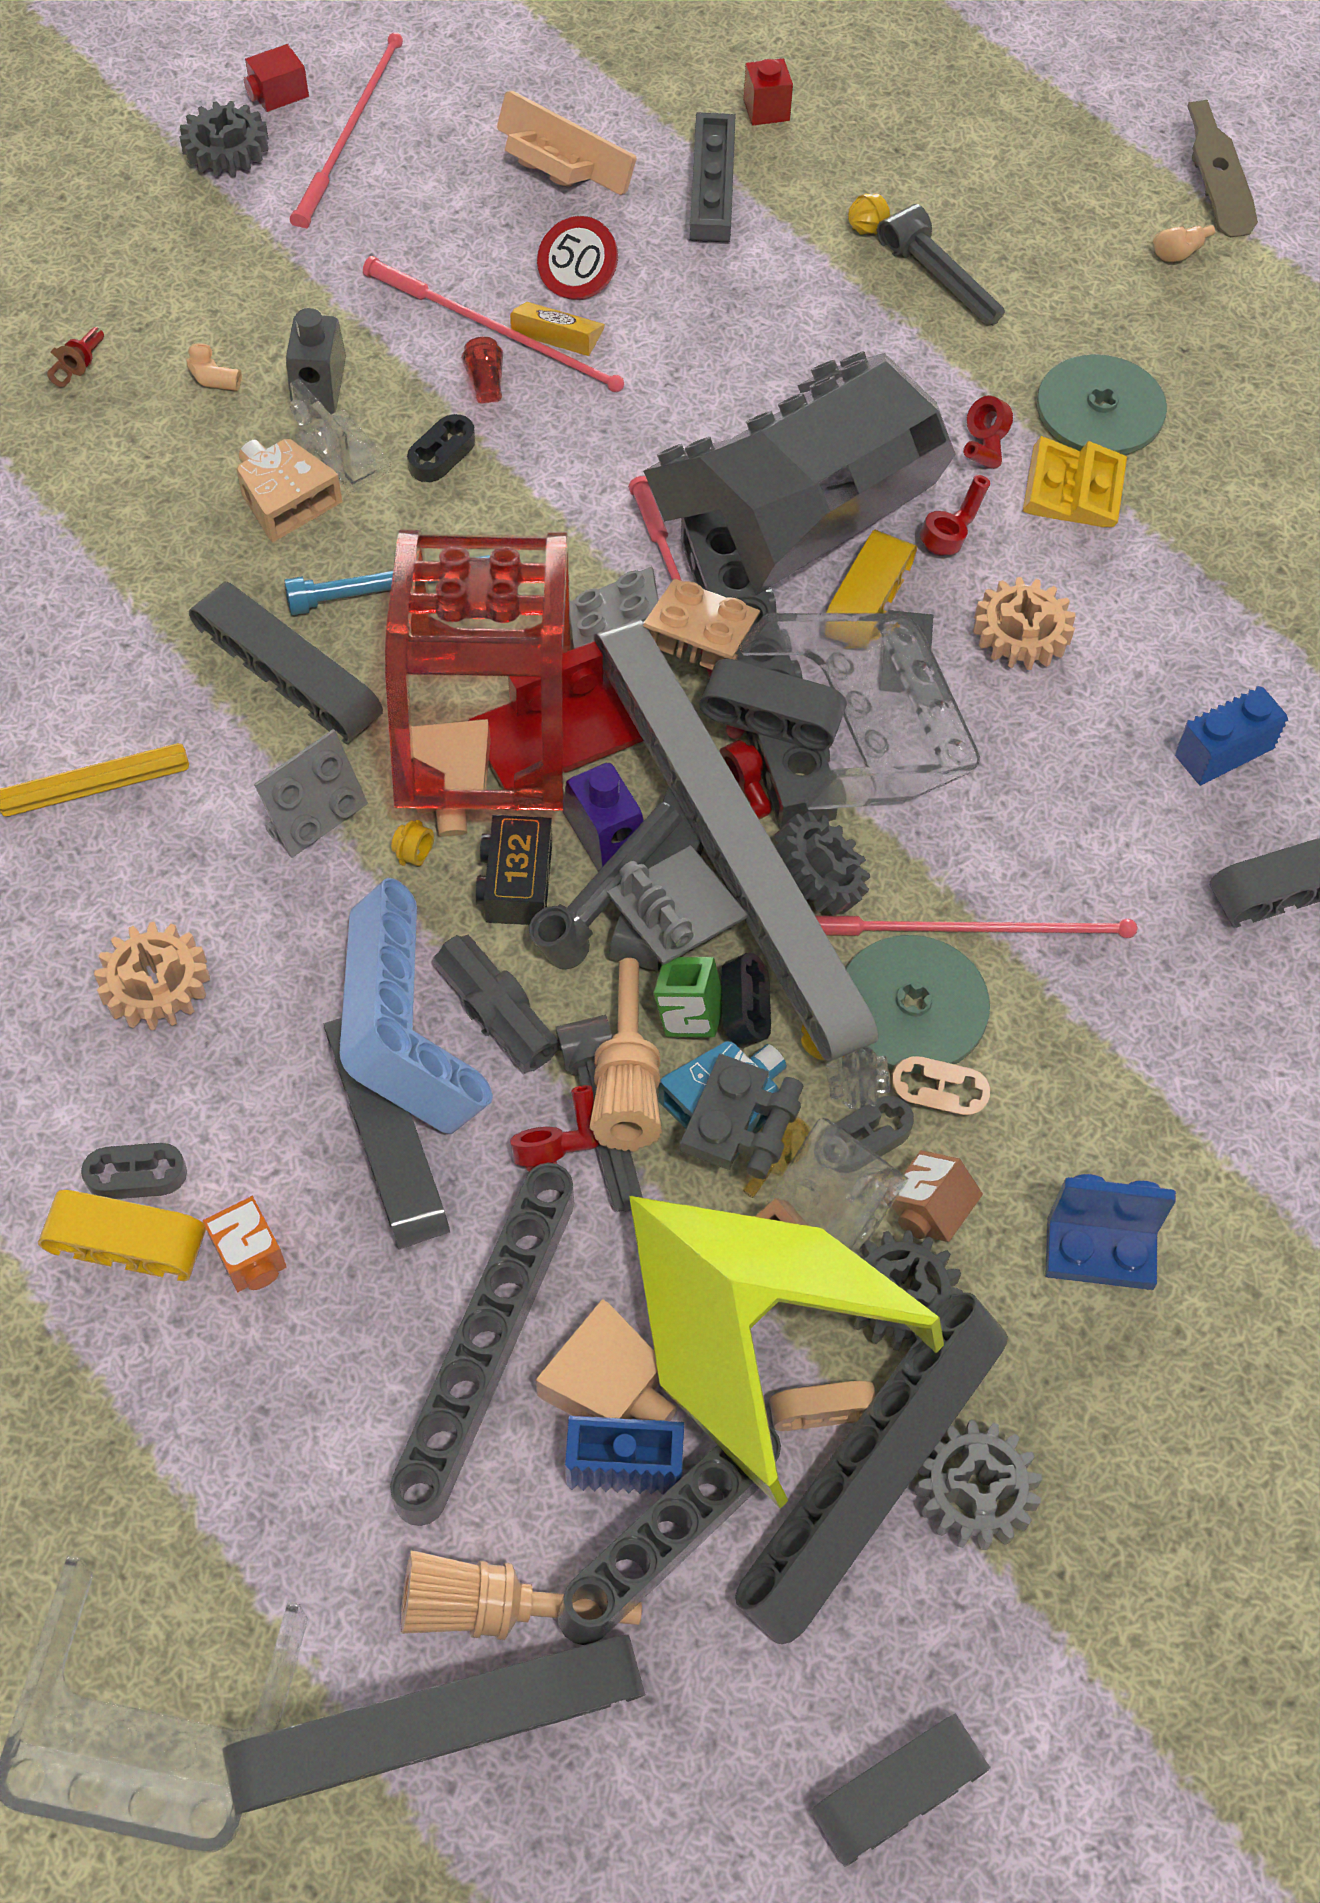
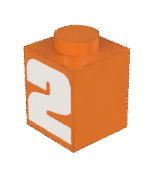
M253 1195L202 1220L237 1293L247 1287L250 1290L264 1288L277 1279L279 1271L287 1268L281 1249Z

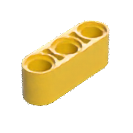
M874 529L833 597L823 621L822 631L866 648L868 646V643L865 642L869 634L874 635L887 612L884 610V606L887 601L892 603L904 582L902 574L905 570L910 571L916 556L917 546Z
M59 1190L55 1194L40 1234L38 1245L53 1255L59 1256L61 1251L74 1253L73 1259L110 1267L112 1262L126 1264L125 1270L163 1277L164 1273L178 1275L177 1281L183 1282L190 1280L206 1228L203 1222L187 1214L78 1191Z

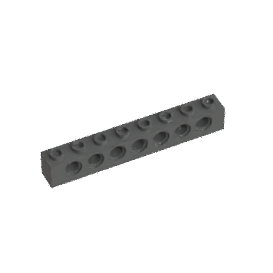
M721 510L681 518V543L695 583L707 591L726 598H737L747 606L760 610L757 619L736 652L738 655L737 660L803 679L799 662L797 660L791 661L788 653L790 644L786 626L777 623L774 593L771 588H768L755 595ZM746 730L750 744L758 750L763 760L764 767L761 771V776L779 829L781 830V827L799 813L803 816L808 811L813 813L816 820L822 815L827 816L828 821L836 820L838 803L844 800V788L840 775L838 773L832 774L829 767V748L826 750L809 749Z

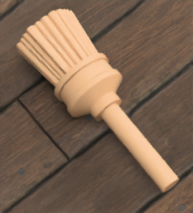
M624 958L619 962L618 1033L612 1039L602 1043L595 1052L596 1069L594 1072V1082L597 1090L590 1129L594 1131L595 1139L599 1140L600 1145L610 1149L616 1148V1150L622 1149L623 1151L629 1149L635 1152L639 1150V1147L643 1148L651 1145L653 1142H657L662 1133L656 1091L660 1084V1052L655 1045L644 1040L638 1033L639 962L634 958Z
M410 1551L401 1608V1633L470 1631L472 1638H480L481 1635L495 1636L497 1640H505L516 1622L528 1623L530 1616L558 1618L564 1594L533 1591L532 1584H522L519 1582L512 1563H503L501 1566L489 1565L487 1561H478V1564L474 1565ZM580 1599L572 1603L575 1612L583 1619L593 1620L602 1616V1611L598 1604L592 1600ZM642 1602L632 1609L619 1623L639 1625L642 1615Z

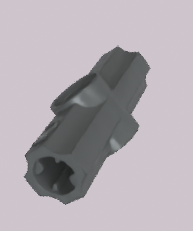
M469 934L465 936L456 935L442 945L440 951L433 957L434 965L462 998L464 1009L470 1019L477 1018L483 1025L484 1029L481 1032L485 1036L492 1034L524 1074L529 1071H535L550 1061L554 1054L559 1051V1041L530 1008L529 999L517 979L507 970L500 972Z

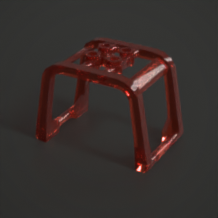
M421 529L399 530L385 638V679L395 808L563 811V653L570 651L568 532L548 531L547 536L422 534ZM424 548L443 549L439 554V561H425ZM466 549L495 550L491 552L490 558H472ZM517 550H546V563H521L520 554ZM428 581H440L436 585V593H429ZM521 583H544V595H519L518 586ZM431 614H437L445 622H459L464 619H491L497 623H509L516 620L519 615L543 617L542 623L525 629L453 628L432 618ZM408 674L541 677L542 760L514 774V790L446 789L445 773L414 757Z

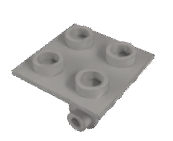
M652 566L641 571L627 572L616 582L600 589L586 590L578 595L575 600L569 602L574 649L593 642L594 635L636 619H641L645 622L659 601Z
M333 729L254 784L270 816L271 821L265 825L266 830L275 841L281 839L291 858L368 804L338 735Z
M691 845L649 869L644 864L638 865L636 861L626 863L620 870V875L622 876L621 884L607 891L611 900L663 965L748 918L745 910Z

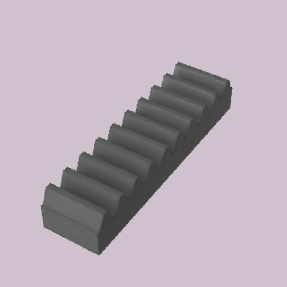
M696 112L690 241L730 242L736 114Z

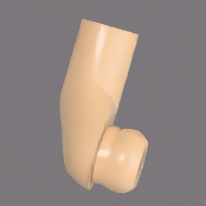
M196 343L189 347V358L186 359L187 367L199 384L210 388L239 390L242 381L240 369L218 367L215 361L211 359L212 349L207 344Z

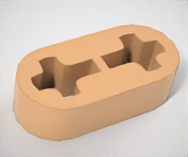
M911 1056L896 1064L891 1073L890 1084L893 1092L898 1098L911 1104L958 1115H972L980 1112L987 1105L990 1098V1086L987 1079L981 1072L971 1068L925 1057ZM914 1065L922 1067L921 1076L937 1080L936 1088L920 1087L917 1089L916 1094L912 1095L908 1093V1084L901 1081L902 1072H911ZM965 1077L972 1079L971 1087L979 1090L978 1099L968 1100L966 1107L959 1105L960 1099L958 1095L943 1091L945 1082L954 1085L962 1084Z
M850 1381L785 1390L776 1393L769 1399L773 1425L778 1431H791L855 1423L873 1401L876 1394L874 1384L869 1381Z

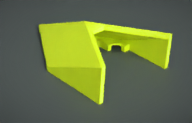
M629 1196L660 1386L780 1509L788 1502V1498L778 1478L751 1328L778 1302L901 1323L907 1325L935 1353L944 1346L939 1316L822 1228Z

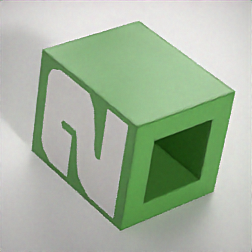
M677 957L665 965L662 964L654 996L665 1036L715 1037L722 1014V988L714 957Z

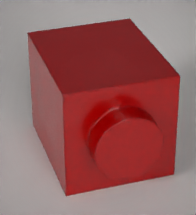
M289 44L245 58L248 74L243 79L245 89L249 98L252 101L258 100L266 112L309 97L305 66Z
M764 59L762 61L747 62L745 64L743 100L751 125L790 121L793 82L785 59Z

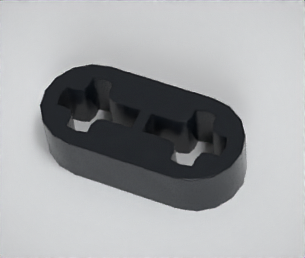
M461 414L447 415L436 422L408 450L407 460L411 476L418 481L429 483L444 477L475 446V427L473 422ZM450 433L453 436L448 440V434ZM435 457V463H432L430 460ZM421 459L426 461L423 464H420Z
M748 952L726 961L721 971L723 1026L730 1041L739 1048H746L764 1041L771 1034L770 981L768 971L756 954Z

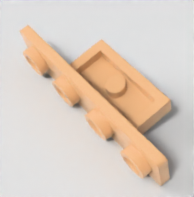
M507 91L505 93L497 129L508 135L505 151L518 157V162L521 165L531 169H540L550 174V180L562 186H572L573 183L591 179L619 195L625 194L628 191L637 160L634 154L514 91Z

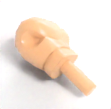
M1209 225L1203 228L1201 226H1194L1185 229L1183 226L1162 230L1155 235L1153 241L1155 253L1162 261L1180 262L1189 257L1195 250L1200 249L1204 245L1205 238L1215 234V227Z

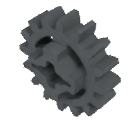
M217 101L213 102V109L210 110L200 106L198 107V116L188 114L186 116L187 124L180 125L181 136L179 138L183 155L187 156V161L190 165L198 163L200 172H204L210 167L213 168L214 175L219 176L222 169H228L231 175H236L237 167L241 166L246 170H250V161L261 162L263 160L262 152H266L269 149L266 122L262 121L261 114L258 111L250 113V107L247 104L239 109L235 108L234 101H229L227 105L221 106Z
M808 811L803 816L798 813L774 835L778 842L775 846L777 852L805 900H814L816 911L821 912L827 907L832 915H837L842 910L847 912L860 902L862 896L869 891L864 882L870 878V873L860 867L866 861L865 857L852 849L856 845L854 839L846 841L842 836L843 827L840 825L837 827L829 825L827 816L822 815L816 820L811 811Z
M906 1230L902 1242H895L891 1233L886 1231L883 1232L880 1247L869 1239L864 1242L861 1251L863 1257L861 1258L899 1287L902 1283L905 1284L909 1276H913L909 1286L911 1289H908L906 1292L936 1314L947 1300L963 1293L962 1290L953 1287L958 1284L960 1279V1269L946 1270L945 1266L951 1254L948 1250L937 1255L932 1253L933 1238L928 1236L921 1245L913 1243L912 1231ZM925 1271L933 1278L936 1286L929 1283ZM857 1316L854 1327L857 1330L863 1329L868 1325L874 1329L871 1342L874 1344L882 1340L884 1335L891 1337L892 1348L895 1351H899L903 1339H910L912 1345L918 1339V1336L905 1324Z

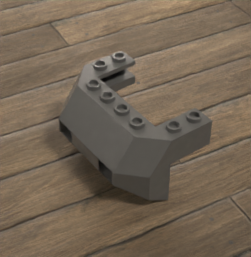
M862 351L841 360L840 366H837L835 360H830L812 368L811 373L813 377L797 385L800 394L778 404L780 412L773 415L772 411H768L746 421L748 430L732 439L713 443L711 437H705L687 445L685 450L682 444H678L658 453L659 462L643 470L664 522L721 510L754 593L758 595L936 484L956 455L937 402L885 353L867 358L865 352ZM810 391L811 394L805 397L804 392ZM848 466L851 475L835 485L828 486L827 490L823 492L819 482Z

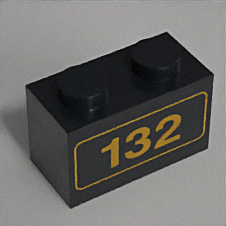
M492 815L491 834L482 833L480 846V862L487 863L486 876L478 875L476 881V905H484L486 923L530 925L533 917L547 907L553 845L552 818Z

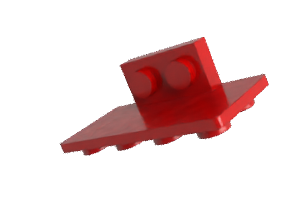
M595 641L508 674L510 703L468 720L488 719L491 738L489 765L507 795L643 742L641 735L603 670V655Z

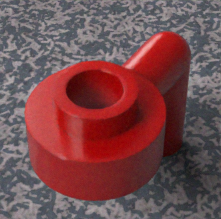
M983 396L972 404L967 414V428L974 437L982 440L983 445L976 441H969L964 446L963 453L965 457L987 468L995 469L1002 464L1001 439L1007 435L1013 423V412L1006 402L995 396ZM996 417L994 424L991 426L992 420Z
M983 475L974 476L960 509L954 514L945 511H933L926 516L919 535L921 541L930 552L937 555H952L960 551L968 534L967 525L974 520L991 484L987 477Z
M737 740L720 748V754L758 819L760 820L771 813L772 805L760 784L761 771L764 766L758 750L752 745L748 746L742 740Z
M583 1085L571 1090L578 1130L562 1132L557 1127L545 1126L527 1129L515 1134L510 1139L514 1163L519 1166H525L526 1170L530 1172L540 1164H557V1160L561 1159L566 1153L596 1148L599 1145V1140L595 1139L594 1131L590 1129L594 1106L592 1086Z

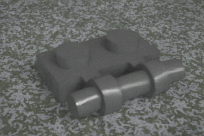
M719 1053L680 1142V1152L727 1170L731 1169L738 1152L751 1157L746 1172L755 1178L765 1179L771 1164L777 1163L784 1149V1144L781 1140L788 1123L794 1122L800 1111L801 1103L798 1099L804 1087L802 1082L792 1077H785L779 1092L771 1093L765 1091L764 1088L768 1081L769 1071ZM754 1112L768 1116L761 1133L755 1134L747 1131Z

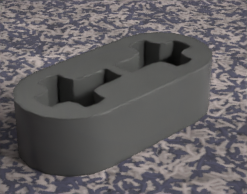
M883 1096L834 1123L827 1130L823 1140L822 1155L825 1162L836 1171L851 1173L902 1145L908 1139L914 1123V1113L910 1105L896 1096ZM881 1113H885L889 1118L895 1116L900 1118L898 1130H894L890 1125H887L876 1132L873 1131L880 1123ZM861 1136L864 1138L857 1143L854 1156H851L847 1151L840 1153L835 1151L838 1138H842L846 1143H850Z
M148 1143L96 1149L84 1160L81 1174L91 1194L112 1199L163 1196L175 1192L186 1180L187 1167L182 1154L175 1146L169 1143ZM167 1159L172 1168L165 1171L164 1178L156 1179L153 1171L150 1170L157 1168L158 1160ZM113 1163L116 1171L119 1173L112 1174L109 1183H102L99 1176L95 1174L103 1173L105 1164Z

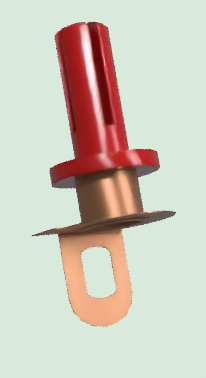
M93 327L81 340L70 339L65 343V346H60L57 349L54 347L50 353L58 359L47 372V376L53 384L65 387L70 382L72 374L78 376L84 374L86 367L91 364L93 359L91 351L105 337L102 330L97 333L99 328ZM59 369H62L68 375L62 382L54 376Z

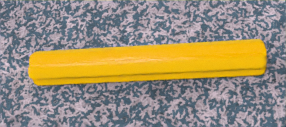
M176 743L0 788V812L3 816L8 817L185 771L189 768L186 750L183 744Z

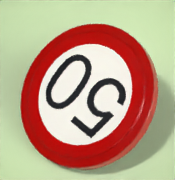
M573 216L555 224L541 241L537 255V267L543 283L554 294L573 300L587 299L603 290L614 276L618 264V247L614 236L603 223L588 216Z

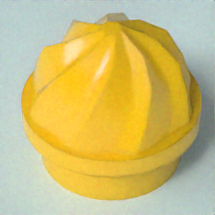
M865 193L858 196L849 208V223L852 225V229L857 230L860 235L868 233L876 235L879 222L890 217V209L886 200L877 193L872 195Z

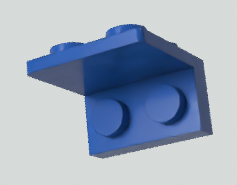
M1081 1174L1073 1178H1065L1047 1218L1045 1277L1154 1290L1157 1285V1234L1176 1202V1191L1160 1188L1158 1184L1150 1181H1134L1129 1184L1106 1182L1104 1178L1093 1174Z

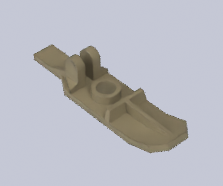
M1208 100L1189 102L1187 107L1194 124L1196 136L1192 147V161L1196 168L1199 167L1206 186L1205 195L1210 197L1217 230L1228 237L1250 235L1258 223L1254 199L1233 141L1217 127Z

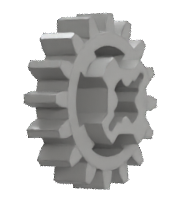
M969 1420L964 1435H960L958 1430L951 1425L943 1435L945 1444L939 1441L929 1455L932 1459L927 1458L918 1471L919 1474L928 1478L919 1481L915 1488L916 1495L930 1498L922 1510L923 1517L927 1518L938 1515L941 1518V1522L936 1533L943 1536L951 1528L958 1532V1546L964 1548L970 1536L977 1537L981 1550L989 1549L995 1534L1004 1545L1009 1544L1015 1536L1012 1525L1019 1530L1025 1531L1032 1521L1026 1511H1036L1041 1502L1039 1496L1029 1492L1038 1488L1042 1481L1041 1474L1027 1472V1468L1035 1458L1033 1452L1019 1455L1015 1448L1020 1437L1014 1434L1006 1441L999 1439V1424L992 1423L987 1433L983 1434L979 1433L975 1420ZM962 1453L961 1466L948 1469L947 1473H942L945 1463L956 1454ZM993 1456L998 1458L1004 1465L997 1461ZM972 1475H978L981 1484L990 1485L985 1494L979 1493L976 1484L968 1483ZM1010 1496H1015L1012 1507L1005 1514L996 1518V1502L1008 1499ZM950 1503L957 1504L968 1514V1517L958 1512Z

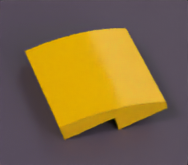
M1040 436L1032 450L1022 511L1035 516L1099 527H1115L1119 520L1127 456L1091 441H1087L1081 451Z

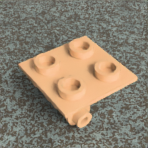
M674 578L645 620L643 627L648 628L659 649L666 653L674 655L680 640L677 658L682 659L688 645H693L690 662L693 664L696 663L701 650L704 649L700 665L713 670L715 663L721 659L737 660L738 655L736 652L757 619L760 610L747 606L737 598H726L707 591L694 582L680 581Z

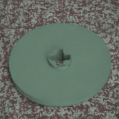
M1082 355L1059 363L1045 375L1037 396V410L1043 425L1057 440L1078 451H1081L1087 441H1091L1123 455L1136 452L1149 445L1158 436L1167 413L1166 398L1158 382L1138 365L1109 355ZM1103 401L1107 402V403L1102 404L1101 406L1097 405V404H1101Z
M900 935L888 937L861 950L846 967L877 1026L878 1041L859 1049L862 1054L873 1062L891 1070L901 1060L911 1056L957 1064L966 1058L982 1039L990 1014L988 989L976 966L963 953L951 945L926 936ZM906 995H909L912 999L923 998L921 1010L914 1005L906 1008L904 1006ZM914 1065L912 1071L907 1073L921 1074L922 1067Z

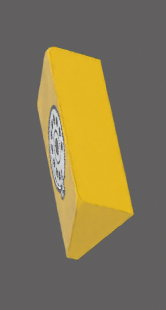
M531 302L521 304L514 308L510 314L512 330L538 342L590 356L605 328L603 323Z

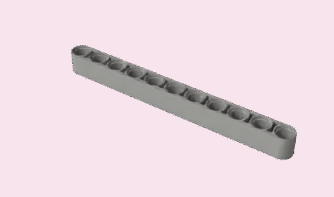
M636 619L595 634L593 640L603 655V670L727 890L748 914V918L745 921L822 1057L826 1061L831 1062L878 1041L877 1026L867 1004L648 628L643 627L644 622L641 619Z

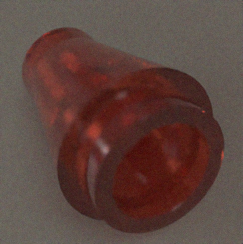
M485 336L473 338L465 344L461 360L475 390L476 399L480 404L499 402L502 398L503 350L493 338Z

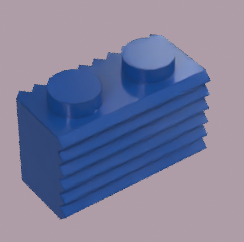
M1256 686L1255 691L1249 689L1247 694L1241 693L1240 698L1234 697L1232 702L1226 701L1225 705H1218L1217 709L1211 708L1209 713L1203 712L1201 717L1195 716L1194 721L1187 720L1176 748L1175 756L1199 786L1275 749V744L1278 743V738L1281 737L1280 733L1283 732V727L1286 726L1285 722L1289 721L1287 714L1264 687Z
M569 1416L565 1460L566 1485L571 1490L578 1485L583 1491L588 1486L594 1492L599 1487L605 1492L612 1487L617 1493L624 1488L628 1494L633 1489H636L639 1494L647 1490L652 1495L658 1490L664 1495L682 1477L684 1422Z

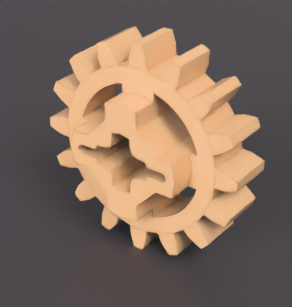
M1017 577L1015 586L1012 587L1003 580L999 581L997 591L986 589L983 601H978L973 632L974 634L981 635L979 647H992L991 659L994 661L1001 656L1007 657L1008 667L1010 668L1015 666L1017 660L1024 661L1027 670H1032L1034 660H1039L1046 667L1049 666L1052 656L1062 658L1066 646L1071 644L1075 630L1073 624L1076 615L1075 612L1067 611L1070 600L1068 598L1057 600L1055 598L1057 592L1055 586L1048 588L1046 591L1040 589L1041 581L1039 579H1035L1031 586H1027L1024 584L1022 577Z
M150 922L147 927V933L142 934L134 926L129 927L130 938L125 942L115 936L111 939L115 949L113 953L100 952L98 957L103 968L94 971V976L99 985L97 989L103 1005L108 1006L112 1017L117 1019L124 1015L128 1026L134 1028L141 1019H146L149 1029L155 1030L158 1019L166 1018L167 1022L173 1026L177 1024L176 1012L182 1010L184 1013L193 1014L195 1011L191 999H204L206 996L202 983L210 981V974L205 964L207 960L202 946L196 947L193 935L190 932L180 937L174 924H170L164 933L158 932L155 922ZM147 966H150L153 973H156L158 983L155 984L151 976H148Z

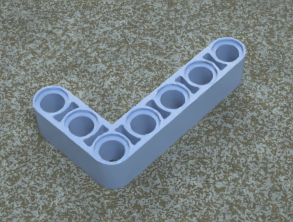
M386 878L350 911L340 1060L348 1074L359 1083L439 1131L453 1134L492 1102V1090L487 1080L476 1069L412 1030L417 905L412 893L405 885L394 878Z

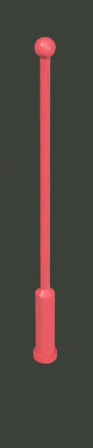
M393 32L388 36L387 41L389 45L322 171L315 173L297 209L290 215V222L293 226L309 227L311 217L330 182L328 175L393 52L403 44V38L399 33Z
M369 256L364 263L363 274L369 278L372 276L420 300L424 298L430 299L607 384L612 392H619L624 387V380L621 376H609L429 290L426 283L380 262L374 256Z
M646 476L636 477L630 481L628 487L636 499L652 542L658 543L671 579L675 578L682 581L666 542L668 532ZM706 668L710 677L713 670ZM729 725L726 726V733L730 738L738 739L744 734L745 730Z
M815 915L825 934L832 936H859L863 931L1119 933L1123 938H1132L1138 929L1136 922L1132 919H1123L1119 923L863 921L859 916Z

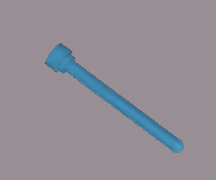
M492 554L314 584L313 579L304 581L303 576L284 579L290 613L291 616L310 613L309 608L318 607L317 602L495 573L502 569L503 560L500 556Z

